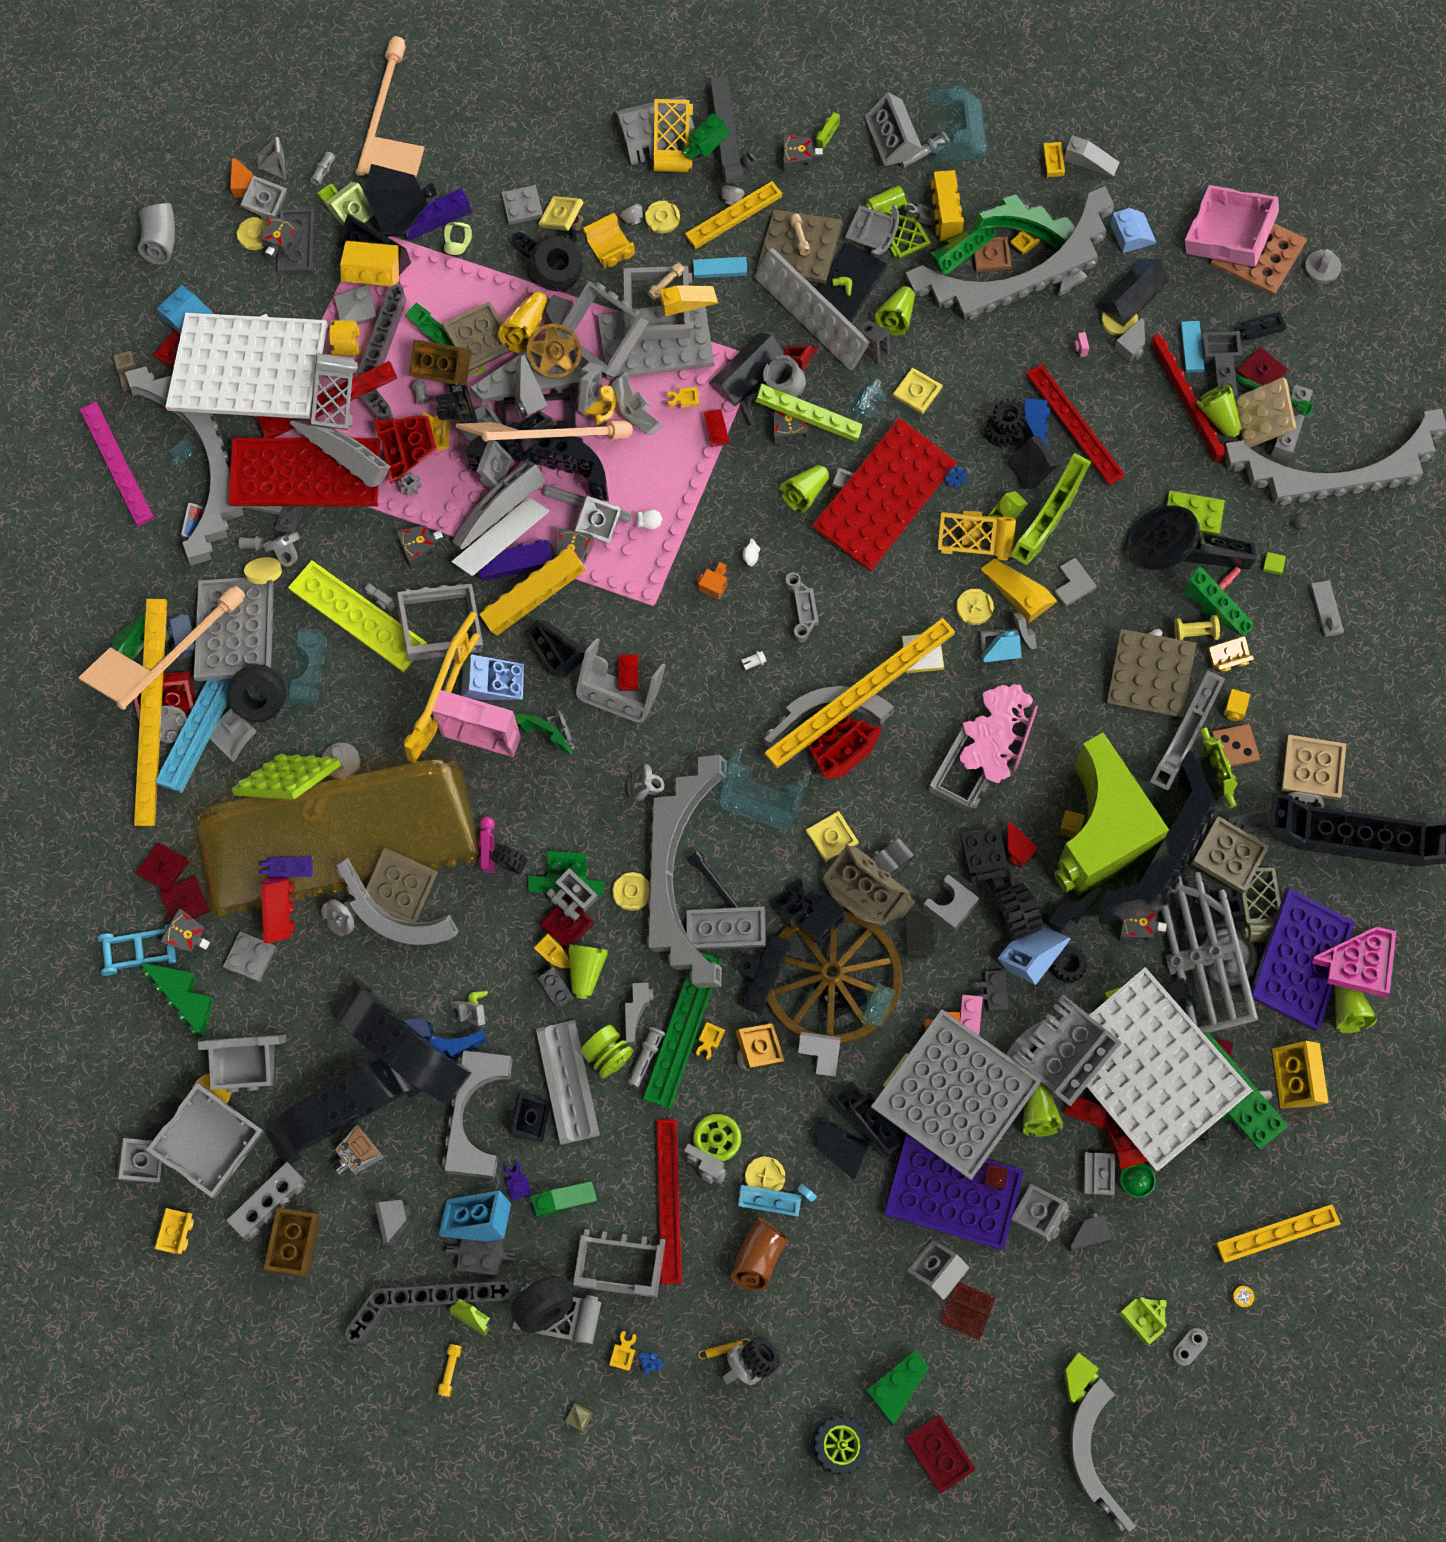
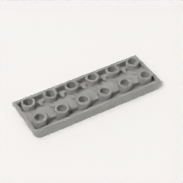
M575 1020L537 1028L536 1032L560 1145L600 1136L584 1059L580 1054L581 1045Z

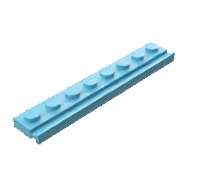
M231 679L206 681L155 781L157 785L179 791V793L183 792L228 703L227 690Z

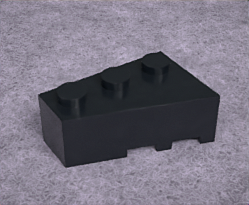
M537 620L524 631L552 676L565 678L583 662L586 650L550 622Z

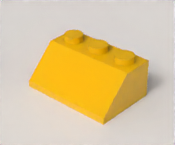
M346 241L340 264L341 281L383 286L395 285L399 281L398 246Z
M1303 1041L1272 1048L1280 1108L1310 1107L1329 1103L1320 1043Z

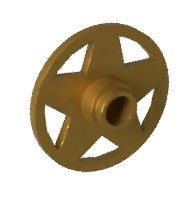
M543 325L534 331L528 341V360L533 369L544 377L553 379L565 377L576 369L581 359L580 341L576 334L564 325ZM556 328L566 331L572 337L561 339ZM546 329L545 341H533L537 334ZM577 347V358L573 365L568 353ZM531 352L542 357L539 368L533 361ZM555 365L566 371L560 374L548 373Z

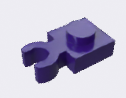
M518 1162L515 1163V1172H510L509 1167L505 1166V1172L511 1177V1180L506 1181L512 1201L532 1195L526 1175H519L521 1167Z

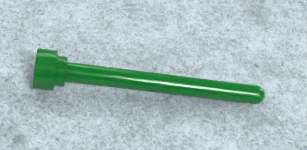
M1241 376L1237 378V383L1253 390L1262 386ZM1291 398L1292 407L1296 408L1299 414L1306 417L1311 413L1313 409L1311 402L1307 400L1297 401Z

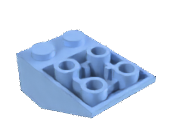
M470 655L463 663L461 696L475 700H522L524 664Z
M1042 926L1041 931L1009 943L998 960L1007 972L1036 985L1070 941V938Z

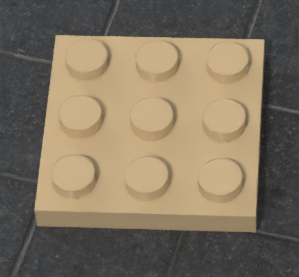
M1284 377L1242 394L1235 400L1242 427L1240 430L1242 441L1244 440L1245 445L1249 448L1297 429L1287 379Z
M1288 735L1281 791L1317 794L1323 798L1340 800L1346 744Z

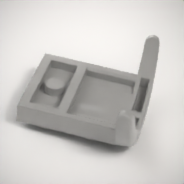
M895 204L892 205V216L859 205L845 238L874 249L871 251L872 254L881 255L885 253L890 247L898 228L899 211Z

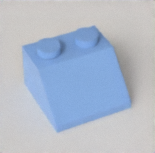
M1131 208L1113 213L1110 225L1122 253L1156 244L1144 213Z

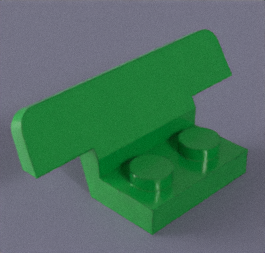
M548 851L547 877L528 875V889L532 893L547 894L550 889L558 893L560 889L556 886V881L569 868L598 897L602 896L604 890V881L586 880L587 854Z

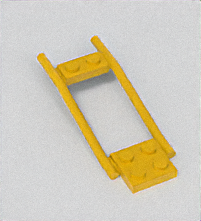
M472 611L452 638L426 708L415 723V730L404 741L407 759L414 764L422 751H425L439 726L435 718L432 720L430 716L452 659H454L455 663L444 691L450 693L461 666L480 638L477 633H473L469 640L468 633H466L477 617V614Z

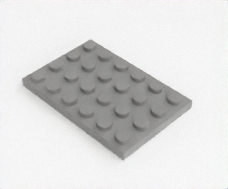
M662 306L637 309L645 314L643 318L649 321L647 326L685 324L684 312L665 317ZM706 307L694 309L693 315H690V320H694V330H690L691 338L637 340L615 377L606 374L607 381L615 380L623 372L627 373L628 378L714 366ZM624 311L598 314L604 361L607 364L625 338Z
M246 577L198 581L196 627L217 608V599L229 588L237 586L243 591L245 597L243 602L233 612L223 613L196 639L195 681L232 679L237 671L252 664L266 665L271 668L274 581L269 580L266 584H254L249 582Z

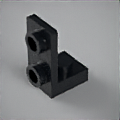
M549 962L533 973L558 1009L574 999L555 968Z

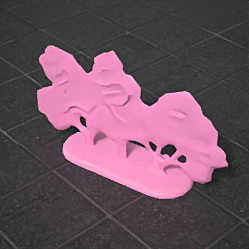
M1016 684L1010 687L1001 685L995 689L983 692L984 704L991 712V716L988 718L980 716L973 722L963 723L966 735L973 738L975 743L964 747L960 755V761L964 763L967 769H977L982 766L986 779L999 783L1001 779L1010 777L1007 760L1016 759L1013 771L1016 772L1038 705L1034 707L1030 718L1025 717L1023 709L1029 707L1033 699L1029 694L1022 691L1021 685ZM1013 707L1020 712L1018 713L1021 716L1020 718L1013 714ZM1021 721L1027 725L1024 737L1017 736L1012 732L1015 723ZM1014 740L1022 742L1018 755L1008 749ZM1004 754L1007 756L1005 758H1002L1000 755Z

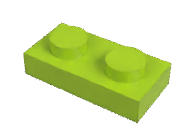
M833 112L832 116L826 119L823 130L819 131L816 136L817 148L824 150L839 126V114Z

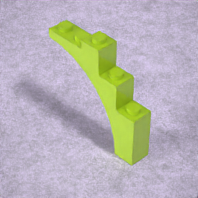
M1076 453L1073 454L1046 504L1025 534L1018 540L1011 557L1028 565L1042 550L1048 536L1054 531L1063 513L1072 504L1091 461Z

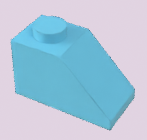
M1013 630L1003 631V634L997 635L982 653L981 660L983 662L1022 658L1020 635L1014 633Z

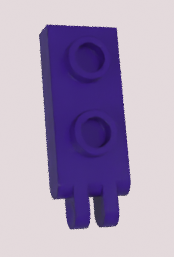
M313 856L267 857V861L259 862V866H267V869H259V874H267L268 878L313 876Z

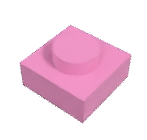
M1085 332L1078 333L1077 341H1074L1075 351H1079L1080 357H1086L1089 351Z

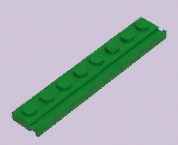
M701 953L710 963H716L721 967L722 959ZM692 969L688 970L643 1098L646 1102L672 1109L713 987L698 988L693 985L690 980V971Z

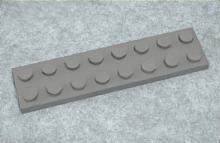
M774 248L769 249L754 278L849 370H853L870 344V341Z

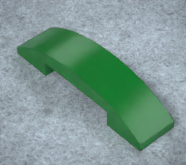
M416 302L405 314V317L433 343L453 346L442 328V324L431 317V313Z
M514 714L519 730L529 734L533 728L551 737L550 740L557 749L572 755L573 751L570 745L552 724L532 715Z

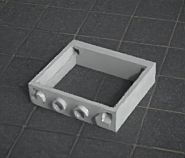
M672 266L624 268V301L632 305V281L662 280L671 272ZM683 266L685 271L680 277H675L674 279H683V286H689V284H692V273L688 272V266ZM693 310L684 312L685 324L646 326L638 340L691 338L690 330H694V320H690V315H693ZM624 312L626 336L633 325V318Z
M588 281L562 325L574 332L597 294H600L634 318L633 325L608 364L581 345V356L591 363L603 366L602 371L615 377L649 321L643 318L645 314L635 309L633 311L630 309L632 305L624 300L620 302L618 295L612 291L606 292V287L601 283L597 282L594 284ZM558 330L561 339L571 338V335L566 331Z
M459 583L456 586L441 585L438 588L423 587L419 590L411 591L406 589V591L397 592V606L407 661L445 657L451 642L411 646L404 604L466 597L468 612L472 611L477 614L472 584L462 585V583ZM477 615L471 624L472 633H477L480 638L470 654L482 652L483 648Z

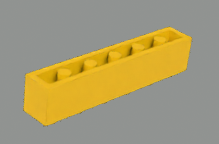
M570 547L564 549L555 559L547 561L540 570L531 573L524 582L516 584L509 593L501 595L494 604L486 606L483 612L480 613V616L490 631L495 635H499L587 569Z

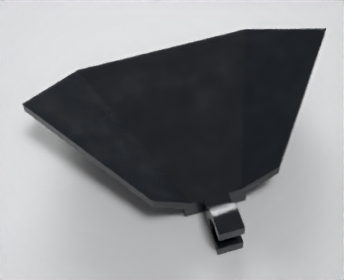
M375 164L370 166L364 190L382 234L387 237L404 236L428 206L426 199L437 195L433 183L426 185L421 190L415 175Z

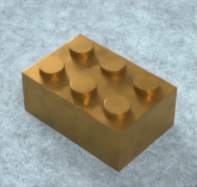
M414 339L408 376L466 386L472 349Z
M277 1208L264 1270L271 1273L309 1278L321 1216L316 1213Z

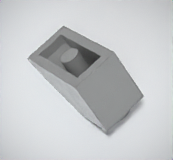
M1142 318L1116 341L1114 349L1129 362L1139 359L1144 353L1145 330Z

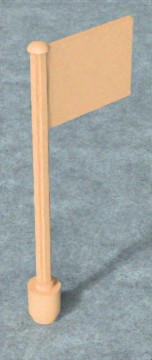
M392 37L389 40L385 57L388 60L387 68L358 168L355 170L356 175L360 177L369 174L371 164L413 174L415 177L419 170L425 149L423 146L375 137L395 64L402 61L405 51V41L401 37Z
M625 420L608 421L605 427L517 430L496 422L456 424V428L482 436L485 442L500 439L606 435L610 440L626 439L632 435L633 431L631 423Z
M237 586L229 588L217 599V608L151 671L110 647L78 677L79 680L117 702V706L125 710L126 706L223 613L233 612L243 602L245 594Z

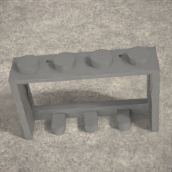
M963 726L931 782L929 792L970 813L972 808L976 809L981 799L978 797L980 793H985L990 784L987 782L988 779H986L984 771L968 800L941 787L944 778L968 737Z

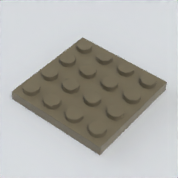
M774 209L756 270L760 267L768 250L774 248L807 281L826 284L841 231L842 220ZM793 214H799L801 217L802 231L810 247V253L807 255H801L799 252L797 235L790 222V216Z
M1121 629L1107 704L1183 718L1197 643Z

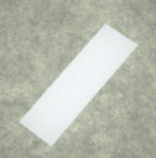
M528 497L452 562L473 576L550 512V510Z

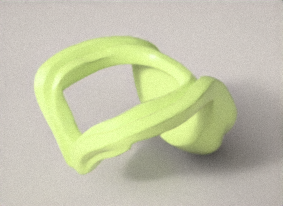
M460 222L446 224L444 230V251L451 255L462 254L471 241V227ZM453 226L464 227L465 239L462 244L450 240Z

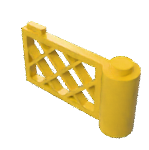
M654 99L653 172H689V169H692V160L688 159L682 150H677L673 146L679 138L685 143V147L689 143V115H693V104H689L690 100ZM658 103L666 104L670 109L664 116L658 111ZM678 104H686L685 113L680 117L674 108ZM671 111L679 118L673 125L665 119ZM662 120L670 127L664 134L658 129V124ZM680 120L685 125V131L681 134L674 128ZM670 129L678 135L672 143L664 136ZM661 138L669 144L665 150H657L658 141Z
M941 512L938 550H941V553L952 554L953 551L994 555L997 556L998 560H1008L1013 552L1016 519L1011 517H988ZM945 517L953 518L957 524L948 529L944 524ZM966 519L972 520L975 524L969 531L961 524ZM985 521L993 522V528L987 533L980 526ZM960 526L965 534L957 540L951 531ZM978 527L984 536L975 541L970 533ZM948 534L955 541L950 546L942 545L943 538ZM966 536L974 543L969 548L963 547L960 543ZM987 538L991 543L990 550L982 549L978 543Z

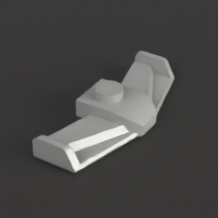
M623 372L611 383L620 413L624 419L631 422L646 435H654L663 427L661 423L646 412L650 405L640 392L633 393L627 373Z

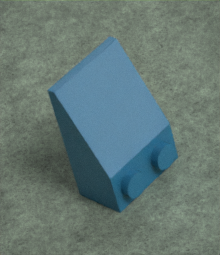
M183 285L157 308L162 320L179 334L182 332L185 313L214 314Z
M500 1190L448 1199L439 1235L441 1237L485 1242L504 1239L511 1203Z

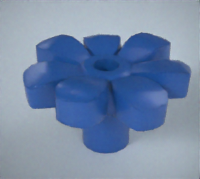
M957 466L956 468H950L948 470L949 474L945 475L947 485L949 487L954 485L957 488L961 487L960 482L964 484L967 481L968 473L961 466Z
M648 1352L639 1353L638 1359L641 1360L640 1365L643 1366L642 1372L644 1374H649L651 1370L662 1369L663 1362L660 1359H656L658 1355L655 1353H651V1355Z

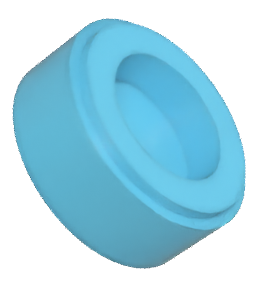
M802 1183L797 1188L809 1201L813 1202L817 1198Z

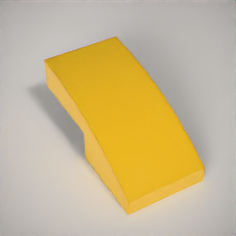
M1021 231L1010 244L1022 254H1025L1042 239Z

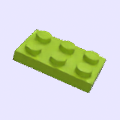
M1169 491L1167 506L1176 505L1189 509L1196 516L1201 532L1215 535L1220 534L1225 500Z

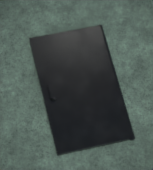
M848 243L828 273L826 284L822 283L817 291L852 323L888 264ZM839 277L850 278L852 280L851 295L848 296L846 294L844 285L833 286L832 279Z

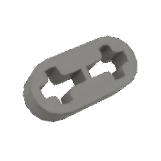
M1298 791L1288 794L1293 796V798L1297 796L1300 801H1303V804L1313 807L1312 804L1307 802H1314L1317 799L1320 805L1315 807L1324 808V801L1320 795Z

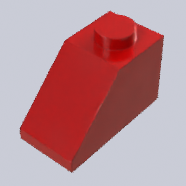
M1010 821L1006 828V856L1011 865L1014 867L1018 866L1021 869L1037 854L1039 848Z

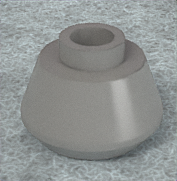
M729 185L721 187L722 199H725L726 204H735L745 194L741 188Z
M640 204L632 205L620 211V217L627 224L630 223L633 226L641 222L640 218L643 217L642 206Z

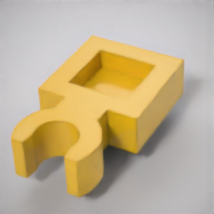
M697 387L681 388L678 394L673 391L667 392V398H674L673 401H668V407H675L677 404H681V408L699 407Z
M706 1022L699 1038V1042L703 1043V1045L698 1047L696 1055L699 1056L702 1051H707L706 1060H710L712 1056L711 1048L718 1049L725 1030Z
M623 1331L620 1335L622 1344L621 1346L615 1344L609 1365L630 1371L635 1355V1350L630 1349V1347L636 1342V1335L633 1334L632 1339L626 1341V1332Z

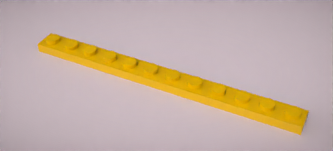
M146 599L143 667L149 671L164 659L167 616L166 599ZM163 672L141 692L134 826H155L157 784L155 781L158 777Z
M942 618L765 752L766 757L778 769L952 637L955 631Z

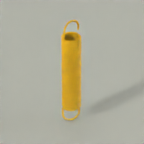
M742 1340L703 1351L706 1352L707 1358L728 1353L735 1345L743 1346Z

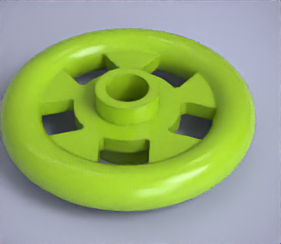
M709 1115L703 1118L694 1130V1147L721 1162L726 1161L737 1153L741 1145L740 1129L737 1123L726 1115ZM717 1122L718 1128L710 1130L708 1125ZM726 1126H728L732 1131V1133L728 1136L726 1132L723 1130V1128H725ZM701 1134H708V1142H701ZM715 1135H719L721 1137V1140L719 1142H715L713 1140ZM727 1141L732 1143L729 1150L723 1148ZM709 1147L718 1148L717 1154L708 1152Z

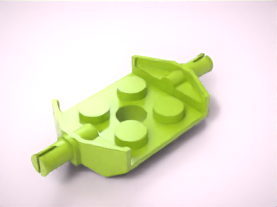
M1202 728L1200 733L1203 738V757L1211 756V766L1216 768L1218 784L1222 785V790L1217 792V794L1226 799L1229 808H1233L1237 805L1233 794L1238 783L1235 781L1236 777L1231 773L1229 760L1225 758L1223 752L1224 745L1220 744L1221 739L1210 737L1207 728Z

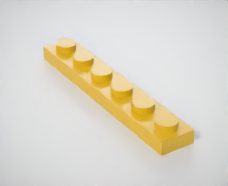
M771 181L686 232L685 237L696 250L782 198V192Z
M1332 1204L1218 1242L1216 1246L1224 1264L1340 1225V1221Z

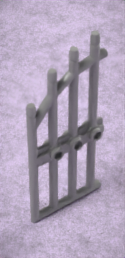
M1200 872L1194 873L1196 889L1183 885L1182 877L1180 876L1177 889H1172L1171 892H1177L1191 949L1179 952L1168 904L1167 906L1163 905L1161 911L1164 923H1167L1166 932L1172 954L1166 955L1170 974H1177L1178 980L1181 978L1186 980L1184 971L1196 969L1210 1025L1198 1027L1193 1006L1185 1007L1186 1014L1203 1034L1258 1021L1225 890L1219 891V899L1221 900L1219 903L1205 892ZM1186 894L1199 898L1210 944L1198 946ZM1209 905L1224 915L1229 939L1217 940ZM1235 958L1249 1014L1241 1017L1236 1016L1223 961ZM1214 963L1229 1020L1218 1023L1204 966Z

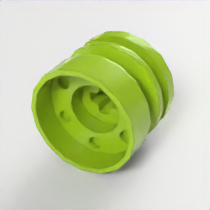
M608 1025L598 1031L580 1050V1054L588 1063L598 1059L594 1065V1070H600L599 1075L601 1078H606L618 1071L634 1052L631 1046L626 1047L627 1042L625 1040L616 1044L620 1034L612 1025Z

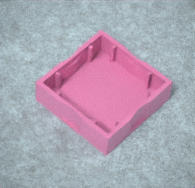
M1209 185L1201 202L1200 211L1194 219L1185 239L1186 254L1256 267L1279 212L1278 197L1258 193H1244L1234 189Z
M440 690L432 713L439 724L442 737L514 757L521 735L513 711Z

